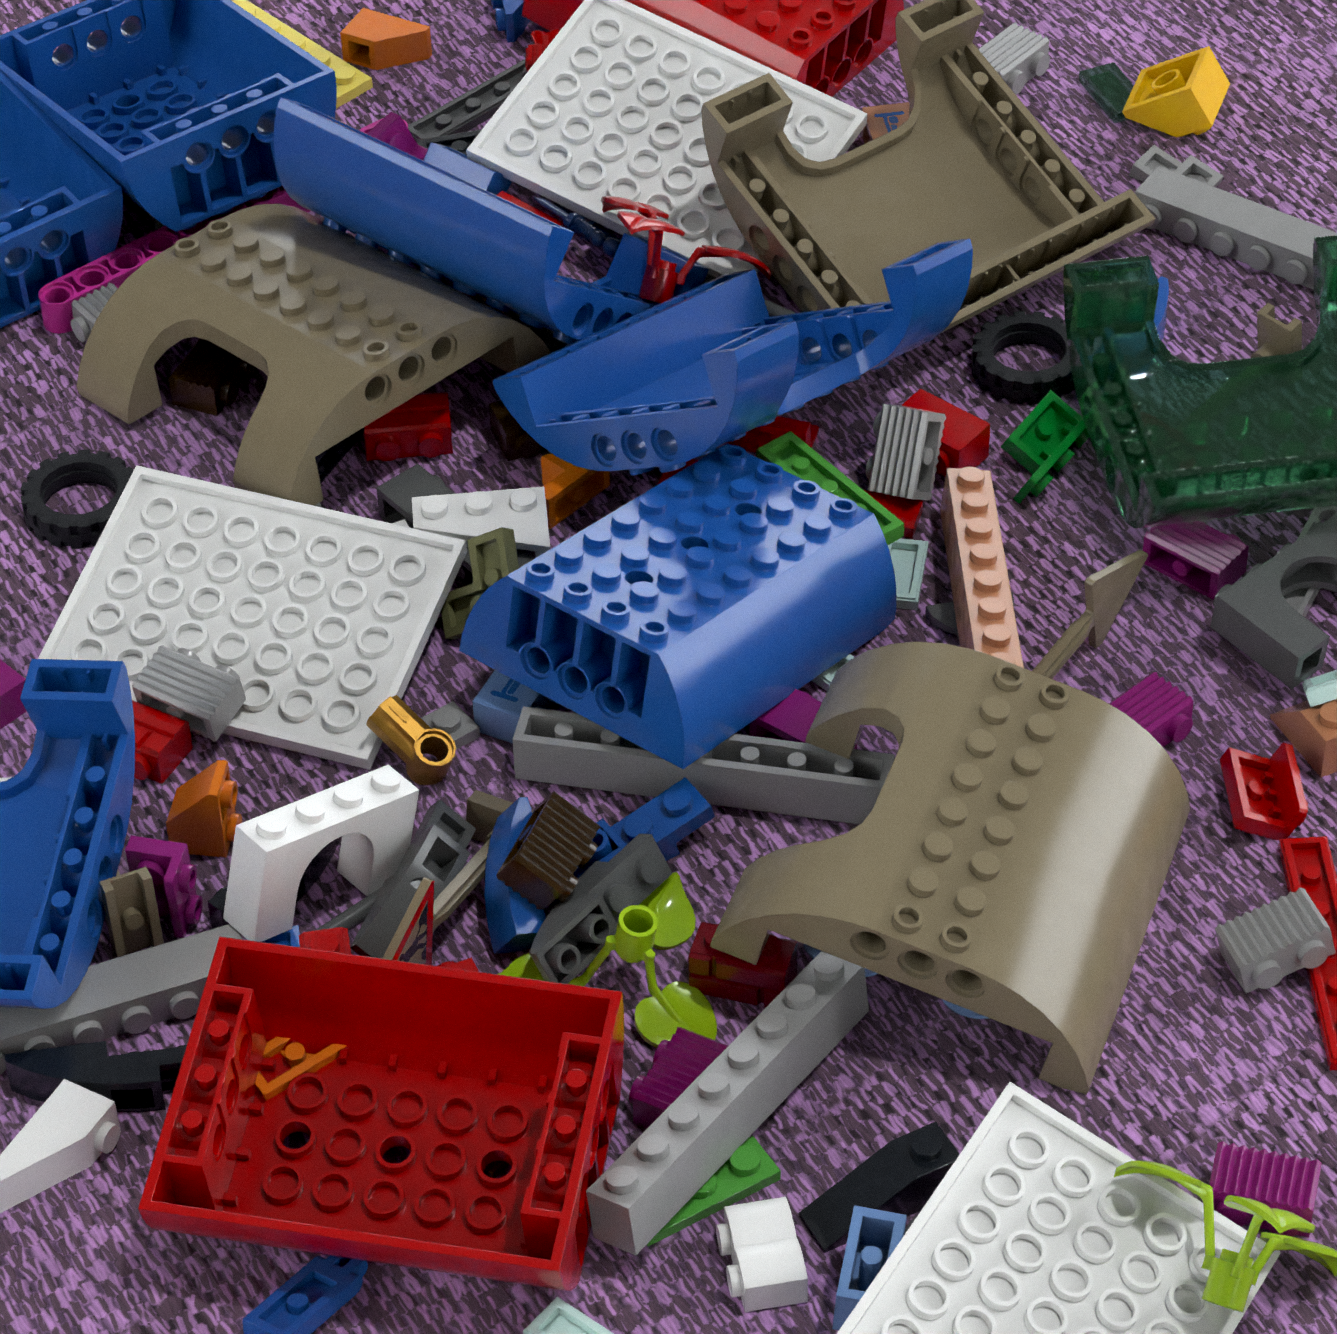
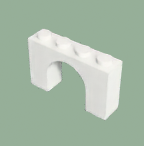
M386 765L236 825L223 919L250 941L262 942L291 930L298 887L306 868L326 845L341 836L342 841L337 871L366 896L378 890L386 879L396 873L410 846L419 789L390 765Z

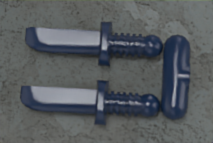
M533 197L538 205L564 221V228L573 231L574 234H577L587 242H591L596 247L602 246V251L614 258L621 238L616 237V235L605 229L603 225L593 220L587 221L582 215L574 213L562 205L553 204L541 197Z

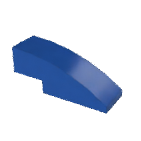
M519 797L497 817L489 842L485 866L484 896L487 925L494 954L530 949L537 932L546 919L544 910L537 909L535 904L529 903L527 898H522L519 892H513L511 886H506L505 882L498 880L496 876L532 814L528 797Z

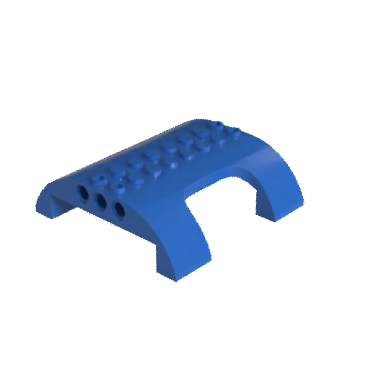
M280 97L274 122L273 148L276 169L281 184L288 195L300 206L323 216L324 220L322 223L339 231L346 232L347 230L356 234L355 239L374 248L380 246L388 250V255L403 263L410 264L412 262L421 266L419 271L439 280L445 278L454 282L452 287L471 296L478 294L487 298L485 303L493 308L507 313L513 311L520 315V321L539 329L545 327L554 331L553 337L568 344H573L660 304L638 297L647 266V240L624 233L607 275L592 283L557 275L574 232L497 196L501 191L507 192L512 181L504 178L502 173L468 159L467 155L453 148L433 142L430 143L424 160H421L305 104ZM663 247L661 248L660 259L676 263L675 272L679 273L688 259ZM695 263L687 274L684 285L676 283L672 298L700 286L709 269Z
M970 238L936 243L882 269L890 301L769 317L755 269L726 273L492 380L503 404L519 425L539 445L568 463L594 471L629 470L630 475L643 474L656 467H659L661 473L674 471L684 467L687 461L710 454L716 450V447L726 442L740 439L746 435V432L756 427L770 424L776 420V417L798 410L805 406L804 403L832 393L834 388L860 379L862 374L882 368L889 364L888 361L937 337L952 322L960 310L967 293L972 270V243Z
M31 659L20 700L37 729L33 751L19 773L7 781L0 782V1007L48 1009L59 1006L67 1001L78 988L95 953L105 920L99 882L115 877L117 874L127 834L133 797L135 773L134 712L127 668L123 661Z

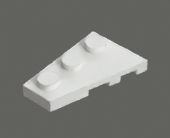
M544 486L412 497L414 529L466 541V546L468 547V539L504 527L514 530L516 549L535 551L536 558L550 550Z

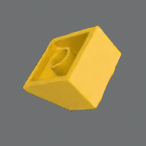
M1208 46L1141 69L1122 113L1127 119L1179 138L1191 133L1199 135L1208 131L1213 126L1230 82L1211 48Z

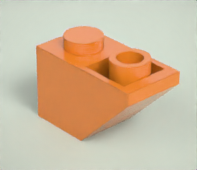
M362 8L340 32L343 60L370 69H385L427 60L432 56L430 26L370 9Z
M217 760L176 789L166 821L168 840L187 844L189 854L226 858L230 844L234 842L235 827L242 823V815L235 813L238 785L236 781L230 780L227 760Z

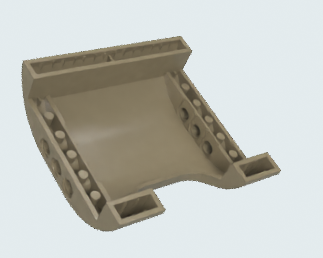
M924 0L898 12L896 16V40L898 56L910 101L909 118L897 129L834 159L821 162L805 158L792 147L783 130L793 102L770 73L703 103L701 108L705 146L721 196L746 241L761 261L770 269L772 275L802 313L890 301L882 269L936 243L970 238L973 247V259L968 290L960 310L949 326L942 331L944 332L1153 225L1156 218L1132 189L1104 202L973 44L972 41L984 14V11L975 0Z
M259 204L214 220L197 233L178 240L172 247L145 262L121 284L96 319L87 339L79 366L77 390L78 394L127 424H131L163 405L154 364L165 351L186 338L198 337L209 340L262 370L268 376L265 390L242 437L233 476L235 488L315 506L324 500L315 458L319 454L478 357L509 373L549 355L550 350L543 340L529 327L391 257L379 249L355 239L354 236L324 225L322 223L323 220L297 207L283 204Z
M932 642L889 644L860 654L836 671L808 731L805 742L850 759L864 725L880 726L894 734L899 744L898 752L872 811L863 823L845 834L826 840L777 849L755 860L746 867L716 929L710 947L757 965L771 932H776L1051 1042L1038 1079L1063 1089L1087 1095L1190 812L1188 793L1179 770L1167 751L1157 740L1124 712L1084 691L997 657L969 648Z

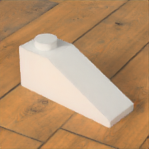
M64 1079L0 1154V1213L89 1168L102 1152L105 1154L111 1152L116 1146L121 1132L115 1101Z

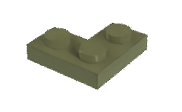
M501 527L467 540L473 583L449 592L441 609L445 639H461L466 620L480 596L495 582L519 568L513 529Z

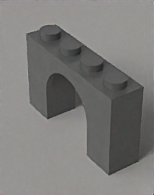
M1337 514L1324 523L1318 522L1313 525L1305 536L1293 544L1291 542L1285 544L1274 557L1264 564L1258 563L1254 565L1246 576L1233 585L1227 584L1222 587L1213 600L1214 611L1210 627L1290 689H1293L1323 667L1330 636L1293 609L1285 600L1284 595L1293 590L1309 587L1328 589L1337 593Z

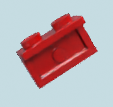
M1283 742L1270 759L1231 747L1225 751L1219 760L1234 828L1273 840L1288 838L1295 828L1304 822L1308 813V803L1305 799L1300 769L1297 765L1293 745Z

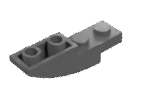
M438 800L429 807L396 873L384 881L351 945V949L359 956L383 958L424 877L434 881L435 900L463 869L471 854L466 848L476 828L443 801Z
M639 833L609 862L595 861L578 878L579 881L566 900L562 903L558 901L537 932L529 952L544 981L568 984L594 960L605 945L606 937L615 935L620 912L628 906L639 905L672 874L652 834Z

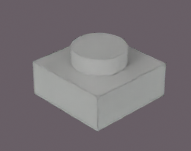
M454 701L421 718L430 728L440 729L448 733L454 740L456 749L480 737L479 726Z

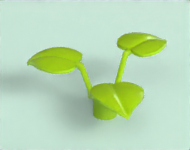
M674 872L639 905L628 906L620 912L615 935L606 937L605 945L584 973L577 978L574 977L568 984L585 986L612 950H615L621 959L629 963H638L643 960L645 962L648 990L652 997L641 1000L636 1006L634 1024L639 1035L655 1048L664 1039L671 1041L677 1027H682L716 1040L717 1022L714 1011L701 991L682 981L672 982L662 991L657 986L654 965L656 954L653 951V947L659 950L678 947L692 936L696 925L694 910L684 892L680 876L677 872ZM529 953L515 959L506 969L498 973V975L544 981Z
M1129 1161L1118 1166L1115 1170L1114 1177L1140 1173L1168 1178L1178 1182L1202 1199L1205 1258L1201 1268L1210 1271L1201 1298L1205 1301L1243 1313L1251 1285H1256L1260 1271L1271 1254L1276 1250L1296 1251L1317 1261L1329 1269L1334 1276H1337V1250L1316 1242L1281 1234L1290 1229L1314 1233L1316 1226L1294 1213L1278 1208H1270L1266 1204L1250 1198L1227 1195L1224 1200L1226 1206L1254 1216L1240 1252L1222 1249L1220 1258H1216L1213 1187L1176 1168L1158 1162ZM1266 1220L1279 1234L1261 1232L1260 1239L1267 1243L1253 1263L1254 1259L1249 1257L1261 1223Z

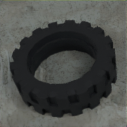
M1025 311L1013 312L1012 316L1002 314L995 317L994 322L987 321L981 326V333L976 332L974 335L971 361L972 374L974 379L979 380V386L983 390H989L992 392V396L1002 400L1005 398L1011 400V403L1022 404V402H1031V405L1039 404L1050 390L1061 398V395L1064 393L1069 394L1075 389V383H1077L1075 379L1076 371L1085 357L1084 341L1081 335L1077 336V329L1071 324L1066 326L1063 324V319L1054 315L1052 318L1045 317V313L1036 311L1033 314H1025ZM1037 344L1051 349L1062 360L1049 369L1019 371L1003 365L994 356L997 352L1008 346Z
M85 449L78 450L77 454H69V451L57 454L58 458L52 461L49 458L39 463L40 468L37 470L32 469L28 473L27 482H23L21 486V502L28 529L30 531L34 530L35 536L43 542L47 540L56 547L65 545L71 546L72 549H79L86 545L96 546L133 473V469L130 466L126 468L125 461L118 456L113 459L110 457V453L98 451L95 454ZM79 483H95L106 486L116 493L109 503L98 510L85 514H64L53 511L45 505L56 492Z

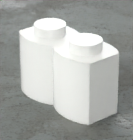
M780 1197L725 1206L724 1223L716 1225V1235L720 1255H731L733 1265L726 1266L731 1297L741 1296L745 1312L808 1302V1277L805 1262L796 1237L787 1198Z

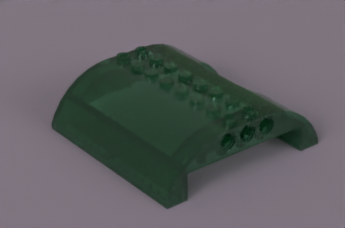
M1337 235L1314 238L1313 283L1317 317V332L1314 339L1303 350L1289 354L1211 363L1183 361L1172 355L1160 340L1154 322L1159 282L1148 255L1064 264L1065 324L1075 390L1081 414L1108 490L1117 510L1128 525L1137 529L1337 505Z

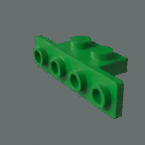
M1113 383L1084 417L1050 390L1006 439L1001 448L1032 474L1029 480L1013 497L1015 501L1021 503L1029 492L1037 498L1053 479L1047 473L1051 467L1059 473L1075 454L1069 447L1074 444L1080 449L1096 430L1090 423L1096 420L1101 425L1117 406L1111 400L1121 389L1117 383Z

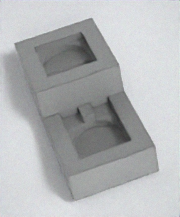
M1155 145L1133 164L1129 174L1130 177L1144 182L1160 166L1217 187L1224 177L1192 155L1182 163Z

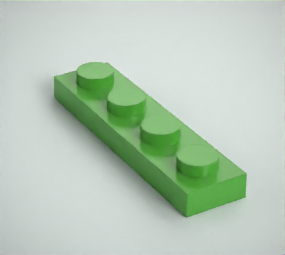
M791 431L756 449L757 458L781 466L784 471L803 480L815 482L820 488L840 498L850 499L857 506L874 513L883 531L887 545L904 537V523Z

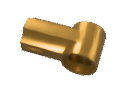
M397 695L388 697L368 718L366 725L406 763L407 774L412 781L419 785H432L442 781L447 775L455 756L456 746L454 740L445 731L430 728ZM422 754H432L437 757L439 762L429 761Z

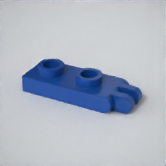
M331 1255L326 1259L321 1256L314 1257L243 1318V1334L313 1333L360 1291L363 1284L362 1277L368 1268L367 1261Z

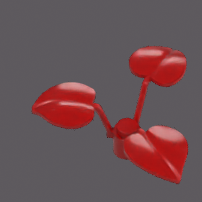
M602 196L601 198L603 213L620 209H629L640 213L618 211L617 217L629 230L630 234L648 230L647 266L638 295L640 298L658 303L671 299L676 283L684 285L687 274L696 261L702 257L737 258L752 264L770 279V269L757 258L735 249L709 245L697 247L681 271L677 273L675 272L676 263L660 259L663 232L675 233L683 237L685 235V232L678 227L657 219V216L668 219L669 214L651 205L622 197Z

